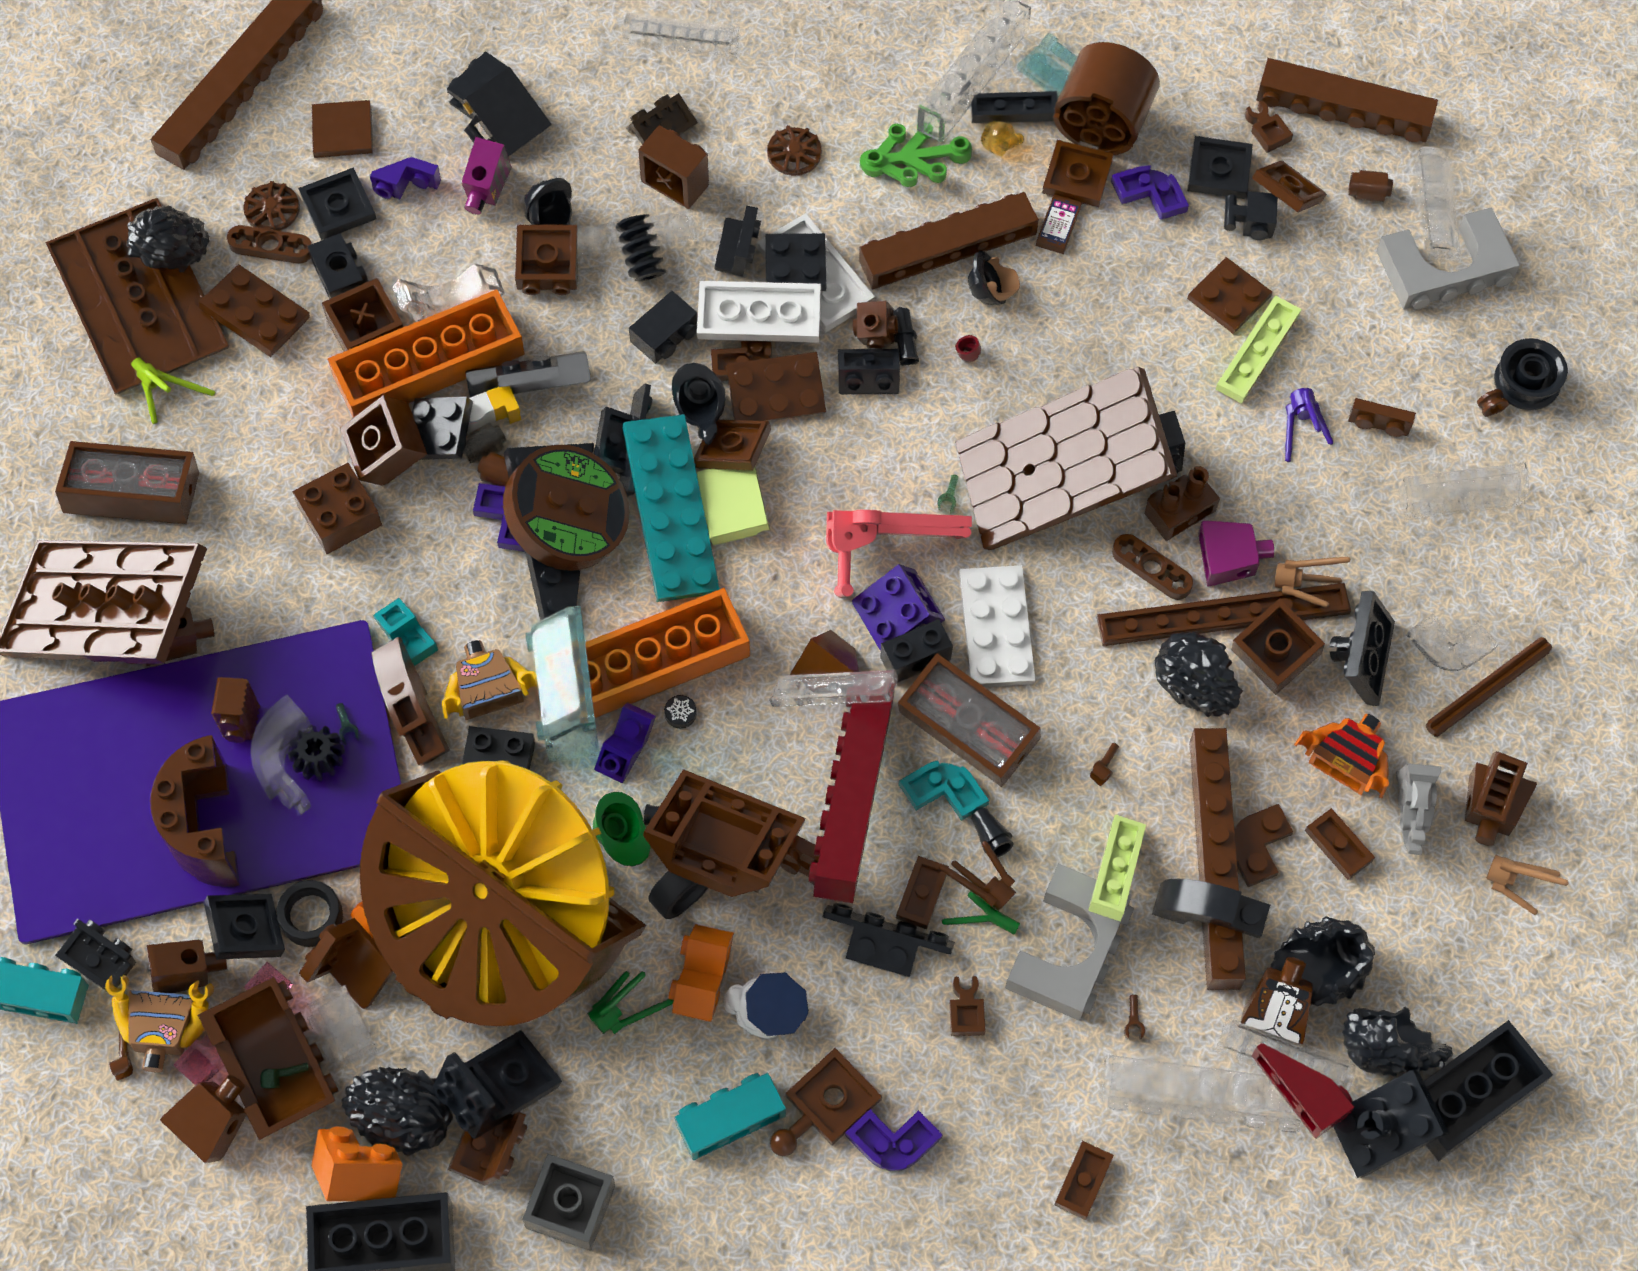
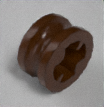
M1501 389L1489 391L1477 400V405L1480 408H1484L1482 410L1484 417L1500 413L1508 407L1509 403L1507 399L1502 398L1504 394Z

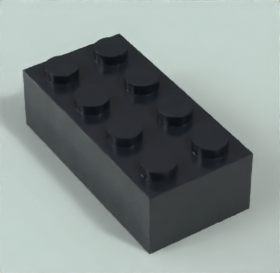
M1509 1020L1424 1080L1449 1132L1426 1145L1438 1162L1540 1089L1553 1076L1552 1072Z
M448 1192L306 1206L308 1271H455L452 1200Z

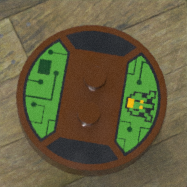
M551 445L534 451L511 474L504 490L503 510L511 534L530 556L547 566L569 571L592 567L605 559L620 544L626 534L630 509L624 486L617 474L606 462L585 449L571 445Z

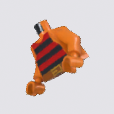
M1365 714L1359 724L1349 718H1345L1340 724L1332 722L1313 731L1305 730L1294 743L1296 747L1297 745H1303L1307 749L1305 753L1307 756H1310L1313 752L1308 763L1360 795L1364 791L1368 793L1370 789L1379 792V798H1383L1389 786L1388 755L1382 750L1385 744L1384 739L1376 735L1381 722L1375 716Z

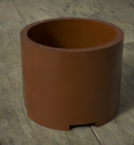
M1110 42L1089 44L1079 52L1056 102L1053 115L1054 123L1058 130L1074 144H1079L1081 141L1098 147V150L1114 153V155L1123 154L1129 151L1137 140L1160 86L1159 75L1154 66L1144 56L1131 48Z

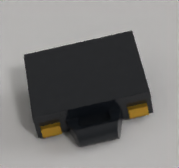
M510 66L463 101L466 111L469 115L472 114L474 116L464 130L474 143L476 137L484 139L475 126L479 123L489 136V141L504 144L508 157L552 125Z

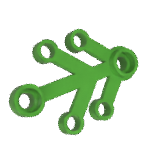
M924 119L918 122L916 134L902 150L890 153L897 144L904 142L906 139V128L902 124H893L889 127L888 137L878 149L867 150L861 155L860 167L870 177L886 174L900 181L905 187H913L917 184L918 172L928 176L932 182L941 183L947 177L946 166L942 163H933L931 165L923 160L949 156L950 160L954 163L963 164L971 159L972 145L967 138L959 136L947 145L919 149L927 139L934 136V123L931 120ZM895 164H904L908 167L900 169Z

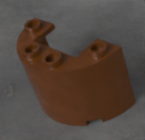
M212 735L185 744L174 752L162 765L151 790V814L159 834L184 871L186 870L189 874L206 884L220 887L240 886L237 856L234 851L225 852L223 829L216 828L200 831L197 800L230 794L227 764Z
M275 977L198 1014L212 1046H215L228 1074L236 1077L244 1084V1089L239 1096L245 1107L244 1111L259 1140L335 1102L333 1094L339 1092L332 1075L328 1073L324 1076L319 1063L324 1061V1058L316 1042L309 1045L304 1035V1032L308 1031L309 1027L301 1011L294 1014L288 1003L289 1000L293 999V996L285 980L278 983Z

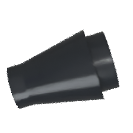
M987 808L979 809L971 816L981 845L983 841H987L997 857L1003 856L1013 847L1012 834Z

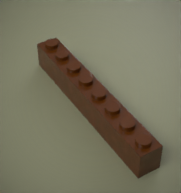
M271 0L150 139L156 155L182 170H185L190 163H195L199 159L204 146L208 142L212 143L217 138L219 129L223 124L233 120L236 109L242 102H247L251 99L255 87L261 81L264 82L269 78L274 65L287 57L289 48L293 43L302 40L306 33V28L312 21L316 22L320 19L324 9L322 0Z
M1194 728L1189 745L1199 881L1239 891L1227 728ZM1202 922L1207 990H1240L1246 980L1242 933L1216 924Z

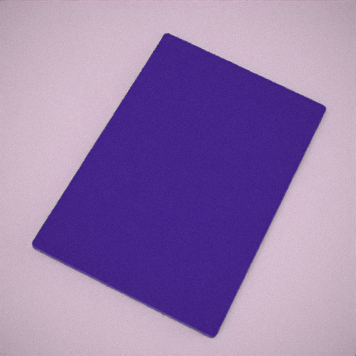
M359 620L1 700L0 815L19 941L27 945L70 935L76 929L73 925L76 919L81 920L85 924L90 919L100 927L203 904L209 895H241L360 867L363 841L368 825L378 806L376 801L382 791L401 784L385 701L374 669L371 653L374 651L367 621ZM217 678H242L249 681L261 707L258 709L260 714L257 715L259 720L256 721L258 726L255 727L256 732L254 733L255 738L253 740L234 743L222 737L219 727H217L218 725H216L214 717L211 715ZM311 725L316 726L318 732L324 726L329 727L330 734L336 732L340 736V744H343L345 748V754L341 755L343 766H333L335 770L334 776L329 775L328 772L323 773L322 782L317 779L315 774L309 780L303 777V772L297 774L292 767L294 762H291L288 758V752L293 750L290 746V740H300L299 730L304 731L306 734L310 733ZM212 735L227 764L230 794L197 800L200 831L216 828L223 829L225 852L234 851L237 856L240 886L220 887L199 881L186 870L184 871L159 834L151 814V790L162 765L174 752L185 744ZM318 750L314 752L315 756L320 754Z

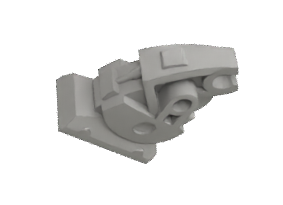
M1408 763L1396 771V779L1400 787L1398 796L1400 827L1408 854L1422 855V844H1425L1426 841L1425 832L1430 831L1437 800L1436 781L1440 776L1442 768L1440 766Z

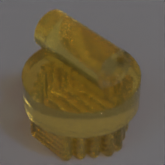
M993 121L986 124L983 129L984 132H982L980 137L983 147L992 154L1003 156L1007 150L1024 142L1023 135L1021 133L1015 134L1013 126L1005 122Z

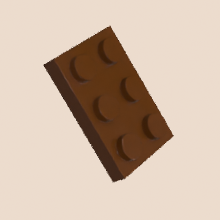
M240 264L199 301V309L269 357L273 356L310 318V312Z
M817 352L726 364L734 420L773 421L826 413Z

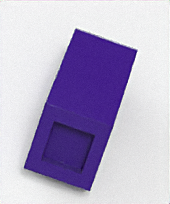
M409 157L372 171L370 180L373 191L380 197L390 199L391 197L401 199L410 181L418 188L426 189L430 187L437 190L441 182L438 165Z
M630 703L625 704L619 716L614 734L603 742L594 770L623 783L649 738L656 716Z

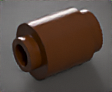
M1368 170L1351 172L1348 195L1355 196V199L1384 202L1385 197H1391L1393 179H1388V173Z
M491 452L488 456L484 455L481 458L477 470L480 473L481 481L491 485L506 487L509 476L504 456Z

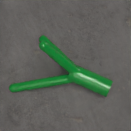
M972 891L968 893V897L987 915L942 919L943 925L991 922L1013 935L1020 925L1019 922L993 909L985 900Z

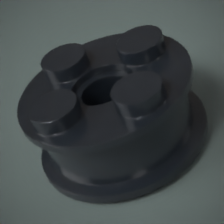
M1534 338L1521 339L1509 345L1503 352L1500 362L1495 369L1494 383L1496 389L1502 390L1504 394L1502 398L1507 399L1508 403L1523 410H1539L1549 406L1558 397L1567 379L1568 367L1562 353L1552 344ZM1527 372H1531V373H1533L1535 376H1531V375H1529Z

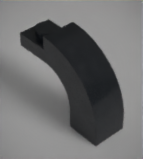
M1168 879L1160 884L1152 915L1185 924L1188 921L1207 922L1260 938L1263 934L1270 904L1243 896L1241 891L1208 882L1190 879Z

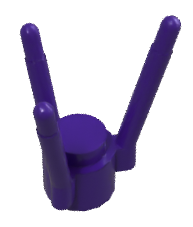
M1300 388L1290 394L1291 404L1285 406L1287 412L1286 462L1291 461L1295 415L1300 420L1311 419L1315 431H1322L1329 445L1334 443L1320 412L1319 403L1316 402L1314 391L1311 388Z

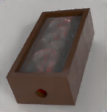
M70 441L55 493L62 512L66 514L187 524L199 470L194 452Z
M938 653L897 702L899 713L1000 787H1003L1041 739V728Z

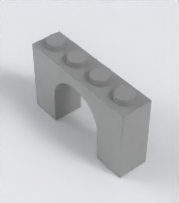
M1492 207L1464 214L1458 230L1471 255L1472 264L1460 271H1442L1427 263L1422 257L1409 229L1381 237L1376 252L1403 310L1411 307L1419 310L1428 306L1430 302L1437 300L1449 302L1458 295L1467 292L1470 295H1475L1482 292L1486 287L1493 285L1504 287L1514 280L1520 265Z
M1058 863L1046 890L1043 902L1082 919L1093 934L1094 951L1085 961L1077 965L1057 966L1020 950L1007 979L1005 989L1080 1021L1083 1012L1090 1014L1097 998V995L1093 994L1092 990L1096 982L1103 984L1110 967L1104 964L1108 953L1115 955L1122 939L1121 936L1117 935L1120 924L1128 925L1134 907L1129 906L1132 894L1129 893L1121 921L1088 911L1097 879Z

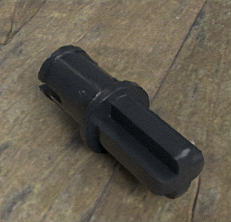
M898 307L897 310H894V316L898 320V333L894 334L893 337L894 342L898 345L900 364L902 366L917 364L919 362L915 343L917 333L913 330L910 310Z

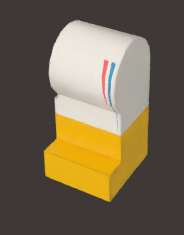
M510 386L497 387L470 398L473 401L468 431L480 432L488 424L504 418H508L510 424L521 420L520 409Z

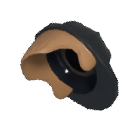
M982 250L974 254V267L968 275V285L972 296L988 305L1004 304L1008 298L1016 294L1020 289V279L1014 269L1000 265L999 257L992 258Z

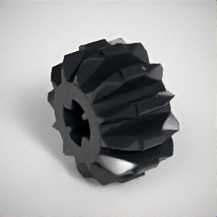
M311 725L310 733L307 734L299 730L300 740H290V746L293 750L288 752L289 760L294 762L292 765L294 771L297 774L303 772V777L307 780L315 774L321 782L324 777L323 773L328 772L329 775L334 776L335 770L333 766H343L341 755L345 754L344 745L340 744V736L336 732L330 734V729L326 726L318 732L316 726ZM318 750L320 754L315 756L314 752Z

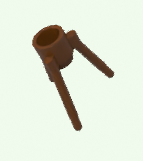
M983 841L982 846L1002 879L1000 880L994 876L985 884L957 861H952L951 864L963 876L942 863L938 865L942 872L981 897L997 911L1016 893L1011 887L1015 880L1006 872L987 841Z

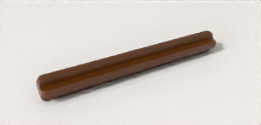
M1544 637L1535 640L1428 720L1426 724L1427 730L1434 737L1440 736L1548 655L1552 650V645Z

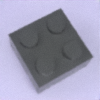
M547 1154L522 1218L525 1228L591 1251L616 1186L614 1177Z

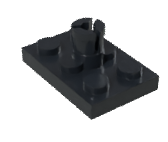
M1362 591L1360 602L1355 607L1356 623L1354 632H1351L1350 637L1333 636L1331 638L1329 647H1337V651H1330V657L1334 662L1345 661V678L1350 682L1365 704L1379 706L1395 621L1374 591Z
M1413 1069L1352 1102L1354 1109L1349 1116L1333 1127L1357 1178L1367 1176L1449 1133L1418 1069Z

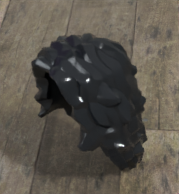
M169 205L166 207L156 206L153 210L147 209L135 216L133 222L130 221L127 224L128 239L126 246L128 248V256L140 257L147 267L154 269L168 268L170 270L178 268L179 272L184 273L189 265L199 262L202 255L206 254V247L210 242V236L204 229L205 223L200 219L190 217L184 211H178Z
M1193 631L1189 633H1173L1168 640L1161 644V648L1158 651L1159 654L1154 660L1156 678L1159 684L1178 704H1184L1190 709L1193 708L1196 711L1203 712L1206 717H1220L1223 714L1229 715L1232 709L1238 707L1240 695L1243 692L1238 687V681L1234 678V671L1228 668L1232 661L1225 652L1226 646L1216 639L1207 638Z
M1325 916L1321 922L1310 923L1306 921L1303 928H1295L1288 940L1282 942L1281 949L1274 952L1275 957L1270 968L1282 971L1287 957L1302 960L1306 963L1302 979L1313 983L1310 1005L1317 1007L1322 1004L1336 1005L1337 1001L1345 997L1351 999L1357 990L1364 988L1366 976L1370 974L1373 967L1375 947L1369 942L1367 932L1360 925L1354 924L1350 920L1340 921Z
M1404 1007L1396 1013L1386 1010L1378 1012L1366 1008H1357L1346 1015L1345 1029L1342 1031L1345 1037L1343 1044L1348 1049V1056L1355 1065L1368 1073L1376 1075L1381 1073L1397 1077L1398 1073H1407L1413 1069H1418L1420 1072L1427 1071L1429 1068L1444 1067L1445 1062H1447L1449 1057H1452L1453 1052L1452 1047L1446 1044H1434L1431 1040L1430 1032L1418 1029L1414 1021L1410 1020L1411 1013L1408 1007Z
M379 1067L378 1069L366 1071L361 1077L355 1076L353 1078V1084L345 1088L347 1096L341 1100L342 1108L350 1119V1125L358 1128L360 1136H364L372 1146L375 1144H385L394 1147L396 1152H403L405 1156L438 1146L446 1137L447 1127L453 1120V1113L447 1104L440 1102L436 1096L435 1089L433 1088L436 1078H430L424 1070H419L416 1073L409 1071L407 1068L392 1069L390 1067Z

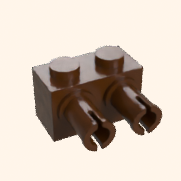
M1194 467V471L1191 469L1188 475H1182L1175 481L1169 482V486L1165 484L1163 490L1155 491L1147 499L1144 514L1165 541L1216 512L1220 498L1207 483L1209 473L1204 467Z

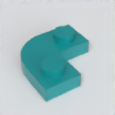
M937 760L926 764L899 780L900 788L916 811L943 795L961 821L989 805V799L972 774L964 766L960 768L949 763H939Z

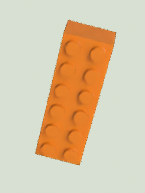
M496 289L327 359L333 378L354 418L383 395L410 403L415 398L425 397L466 380L467 370L501 365L506 361H511L525 355L522 336L500 293Z
M722 588L546 657V662L552 682L572 727L620 709L627 703H635L750 657V641L725 588Z

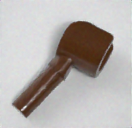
M1116 743L1111 744L1105 756L1094 764L1093 770L1090 773V778L1099 786H1102L1113 774L1107 766L1119 748Z
M1135 994L1130 995L1129 1023L1124 1028V1036L1127 1040L1129 1039L1130 1026L1139 1028V1040L1145 1035V1027L1139 1021L1138 995Z
M120 1032L118 1052L120 1058L109 1062L111 1072L117 1081L129 1077L133 1073V1067L128 1055V1043L123 1040Z

